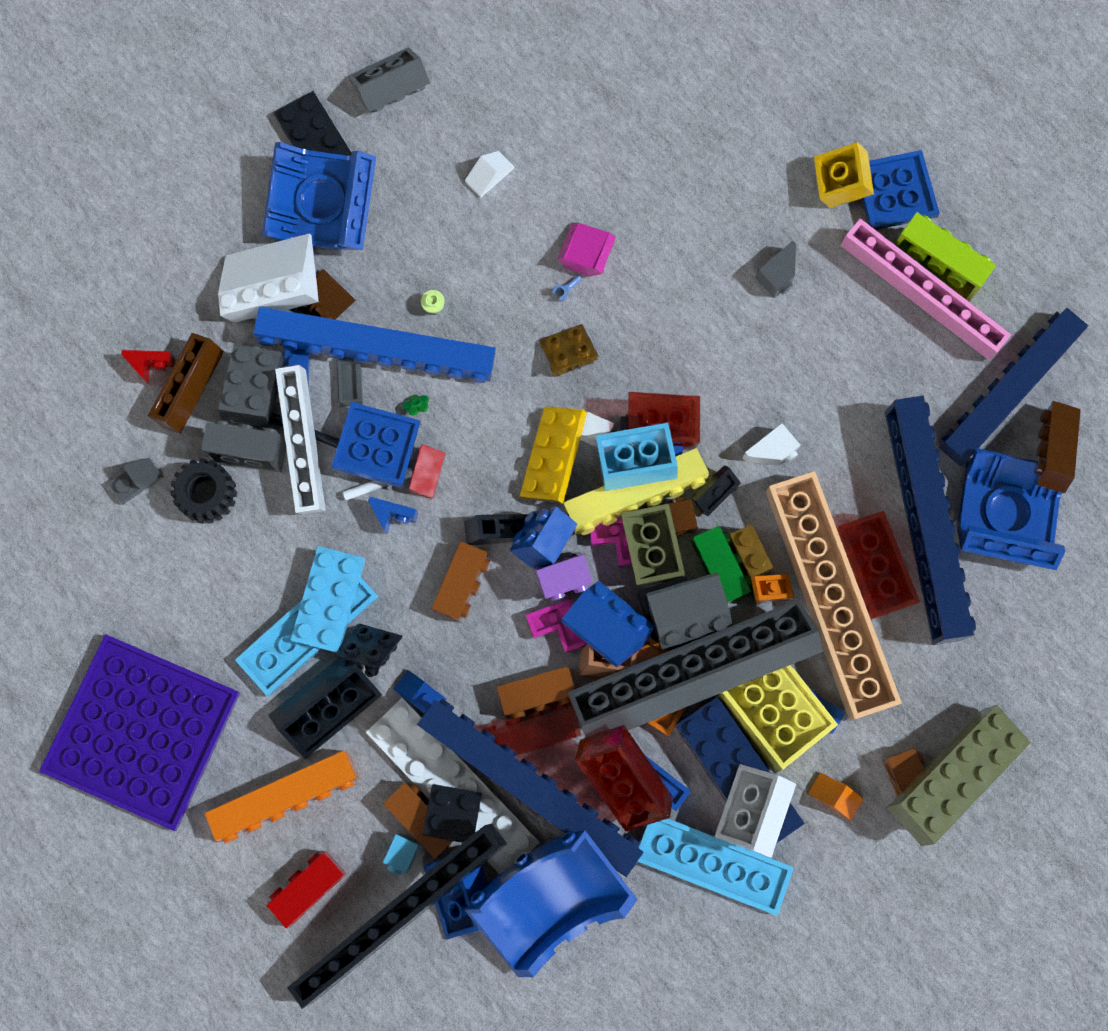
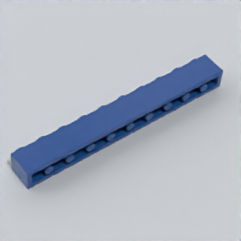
M259 307L253 333L256 342L263 346L280 345L284 349L291 351L303 349L314 355L326 353L337 359L349 357L360 363L373 361L384 367L396 365L401 366L402 369L407 371H414L415 369L424 370L425 373L430 375L442 373L448 374V377L454 379H461L462 377L471 378L472 381L477 383L491 381L496 347Z

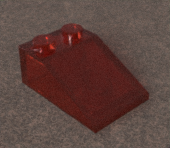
M628 392V429L668 423L673 446H683L685 450H693L699 445L700 396Z

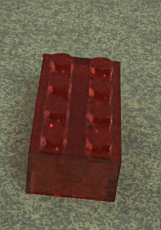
M884 510L837 527L871 621L920 603Z
M625 725L580 739L575 760L625 832L670 818L673 796Z

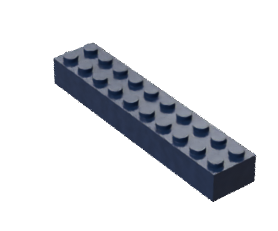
M924 395L894 400L885 411V417L932 644L939 645L962 641L974 636L976 623L974 617L970 616L969 612L971 600L969 593L965 592L963 582L966 580L964 569L960 568L959 565L960 548L958 544H955L953 536L955 534V524L953 520H950L948 513L950 501L948 496L944 494L945 477L940 472L938 466L940 454L938 449L934 447L935 430L932 425L930 426L928 418L930 416V407L928 402H925Z
M441 699L439 702L434 700L416 725L565 834L569 831L578 832L585 830L614 869L624 877L629 875L644 853L638 848L641 844L625 832L621 836L618 833L620 830L618 826L606 818L602 821L598 819L597 816L600 813L589 805L583 803L580 806L576 803L579 799L577 796L565 788L562 791L557 789L558 783L548 775L543 773L542 776H539L535 773L537 767L523 758L521 762L514 757L517 754L514 750L503 743L501 746H498L494 743L496 737L482 728L480 732L473 727L475 724L473 720L464 714H461L460 717L452 712L455 707L444 699Z

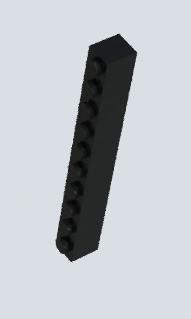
M491 823L480 828L287 988L301 1009L317 1001L505 847L507 843L494 825Z

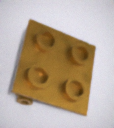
M583 324L539 340L551 366L550 369L553 376L558 375L559 377L569 372L568 368L573 372V366L581 369L580 364L582 367L594 364V361L598 360L597 357H599Z

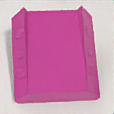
M572 223L557 260L569 270L588 276L601 275L605 270L606 261L616 237L609 232L585 224Z

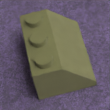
M669 504L621 513L636 586L660 584L684 577V568Z

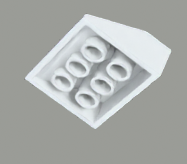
M311 234L226 255L218 291L220 316L236 323L256 318L259 307L284 311L319 302Z

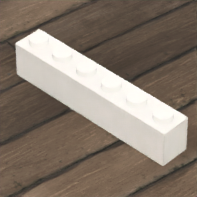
M300 365L275 369L295 512L304 515L326 511L306 369Z

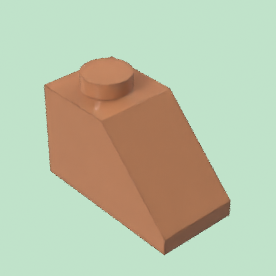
M587 644L580 652L579 675L604 678L636 665V653L616 668Z

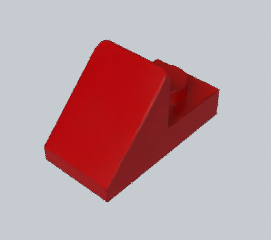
M121 351V355L147 384H149L151 367L155 370H166V367H174L175 358L169 351Z

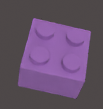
M579 551L558 558L554 564L533 567L542 595L545 599L549 598L551 601L565 597L564 593L571 590L574 593L587 590L588 584L593 583L584 554Z

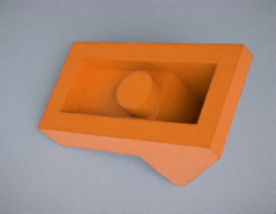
M789 574L751 577L756 605L769 601L794 598Z

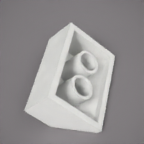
M740 764L715 837L771 858L796 784L781 776Z

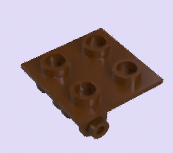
M322 269L316 275L319 302L296 308L305 315L336 320L356 300Z

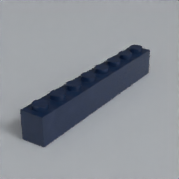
M1066 308L1061 314L1056 311L1047 321L1050 326L1046 330L1041 328L1033 336L1032 339L1035 342L1030 347L1026 344L1017 354L1020 359L1016 363L1011 361L1002 371L1005 374L1003 378L999 380L996 377L987 387L990 392L985 397L981 394L972 404L975 409L970 414L966 411L956 421L959 424L954 431L950 428L941 438L944 443L939 449L960 467L971 458L975 449L980 448L1087 329L1089 325L1070 309Z

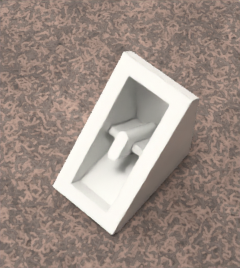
M499 151L482 155L467 176L465 183L481 198L514 169V166Z

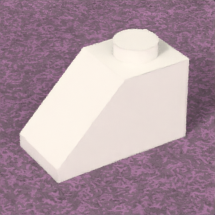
M781 424L746 451L743 459L745 462L780 465L785 461L788 464L798 456L796 451L801 445L787 428Z

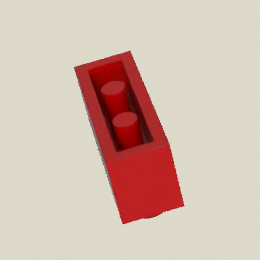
M319 852L315 853L307 861L309 866L303 872L299 869L288 879L290 884L284 889L279 887L269 896L271 901L266 906L286 929L299 920L347 875L328 852H323L322 854Z

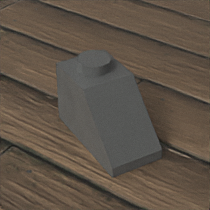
M794 241L790 242L757 272L756 279L774 298L780 293L782 295L786 294L793 286L796 243Z

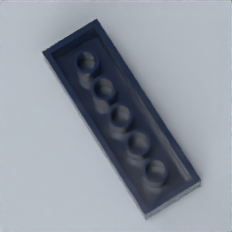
M718 697L675 725L676 730L725 802H727L740 764L770 773ZM791 803L789 804L776 844L805 824Z

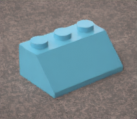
M668 423L596 435L605 491L677 479L678 466Z

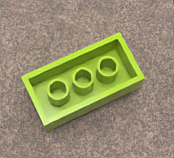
M918 212L895 243V246L968 302L971 301L997 266L988 256L979 254L972 249L970 244L958 240L949 230L940 228L933 223L931 218Z

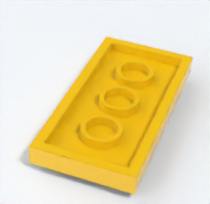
M544 406L519 497L526 500L563 504L587 417L586 411L583 409Z

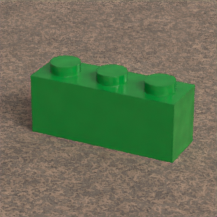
M717 526L692 538L691 543L706 575L718 573L728 604L750 594L751 581L747 574H742L739 567L741 565L740 558L736 552L732 553L728 545L731 543V540L725 530L722 531L720 526Z

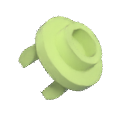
M429 290L421 298L422 308L428 314H438L445 304L444 296L437 290Z

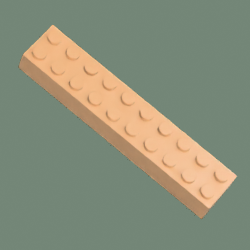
M814 471L769 486L765 492L810 616L819 631L822 648L849 721L902 704L816 472Z

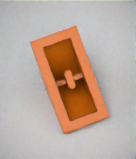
M821 772L807 793L850 821L863 801V798L847 785Z

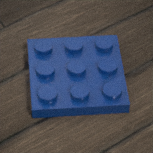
M922 150L869 161L874 195L862 198L869 226L879 230L907 224L917 212L929 218L939 216L940 212Z
M351 402L331 469L402 488L421 421Z

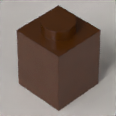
M685 498L671 500L669 507L676 536L696 532L698 526L692 500L685 501Z

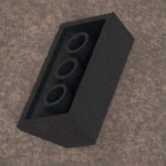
M337 658L268 716L276 729L306 759L380 698L382 694L357 663Z

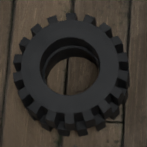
M199 459V463L191 460L188 467L185 464L182 465L183 471L181 473L176 471L174 474L177 479L176 481H171V486L174 490L170 491L171 496L175 499L173 503L179 508L178 510L192 521L195 520L202 524L204 521L208 524L214 523L213 519L215 518L220 521L223 519L221 515L224 512L228 515L231 512L228 509L229 506L234 507L236 503L233 497H237V491L234 489L236 484L232 480V476L220 464L218 465L213 460L208 462L206 459ZM203 480L215 481L216 491L214 496L205 503H195L192 499L194 487Z

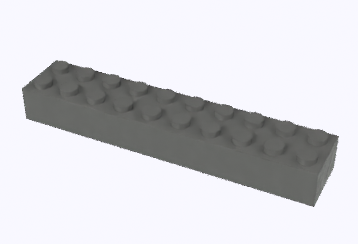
M798 599L569 691L568 695L590 746L823 652L819 631Z

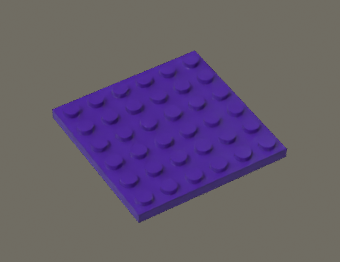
M105 634L39 772L172 831H177L241 692Z

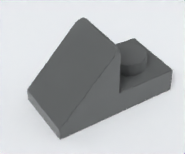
M146 458L124 465L123 467L126 471L109 482L108 486L123 505L162 479L163 476L151 459Z

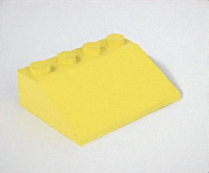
M791 665L714 695L715 698L718 697L744 736L774 774L785 769L838 725Z

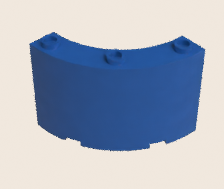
M583 830L578 832L569 831L528 854L522 853L519 855L515 863L499 874L482 891L476 892L471 897V903L466 907L465 911L517 977H534L544 964L556 954L554 948L566 939L569 943L577 936L586 932L587 925L595 921L600 925L608 921L625 918L638 899L588 833Z

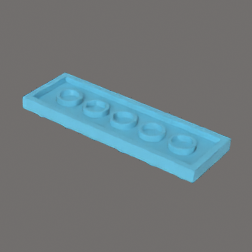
M362 578L360 579L348 625L379 598ZM302 600L235 659L268 697L321 650L290 641Z
M652 812L643 833L641 844L638 847L644 852L638 862L778 916L794 870L792 866Z

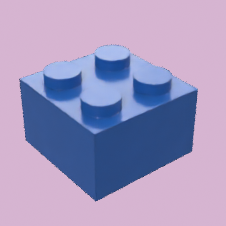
M558 507L532 511L526 516L524 520L525 525L522 530L514 536L512 540L513 545L509 551L529 567L554 564L578 524Z

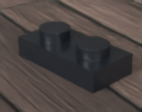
M724 465L691 499L702 514L708 517L741 482L731 468Z

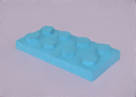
M320 546L317 547L290 641L335 653L339 651L362 576L365 558Z

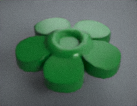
M416 394L409 397V401L403 403V409L408 411L411 416H415L419 412H425L429 408L427 404L429 398L426 395L420 397Z

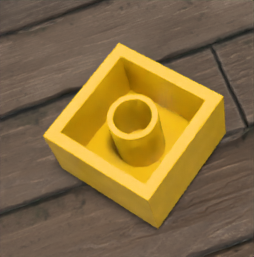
M858 142L814 156L819 198L829 208L874 195L868 152Z

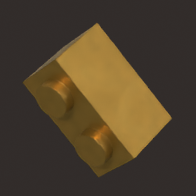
M752 524L729 534L731 540L730 548L733 553L736 552L741 561L740 568L743 574L748 575L750 581L751 577L763 576L773 569Z

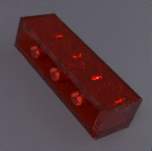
M567 704L553 707L554 712L544 715L543 711L532 713L529 715L530 719L520 722L519 718L506 721V726L496 729V725L483 728L496 737L494 743L498 746H501L502 743L507 745L517 753L515 756L581 737L573 706L568 708Z

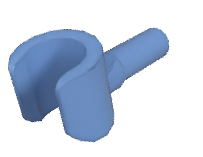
M579 275L576 276L565 286H555L553 295L562 290L564 294L558 300H566L567 292L582 280Z

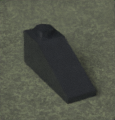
M528 514L475 515L464 521L466 543L469 545H490L512 542L514 536L524 527V520Z

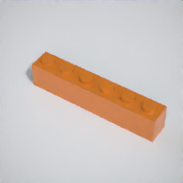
M344 750L204 814L215 841L223 840L226 844L238 839V833L247 830L248 833L262 828L261 823L270 819L271 823L286 817L284 812L294 809V812H298L309 806L307 802L317 798L319 802L331 797V791L340 788L341 791L355 786L354 781L358 780L359 777L348 751Z

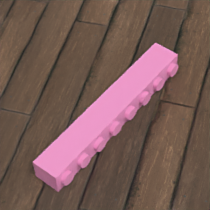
M859 219L845 236L841 247L990 361L1011 336L1009 332L862 219Z

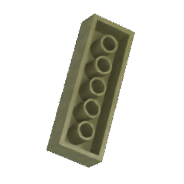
M998 705L984 708L887 808L921 846L936 844L1031 742Z

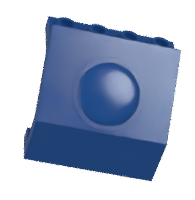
M275 142L261 236L282 241L311 234L314 247L335 250H363L376 156L361 151H352L351 156L305 150L282 142Z
M978 448L975 449L970 463H966L957 524V533L962 551L1057 570L1065 553L1064 545L1055 544L1058 510L1062 493L1036 485L1037 474H1034V470L1038 461Z

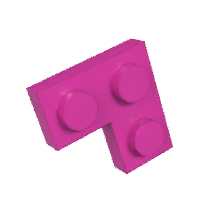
M617 517V521L611 525L604 526L602 522L599 526L595 527V530L590 533L591 546L616 544L618 567L632 566L622 518Z
M572 598L526 615L533 638L535 639L557 631L565 654L587 645L585 641L561 622L564 615L574 604Z

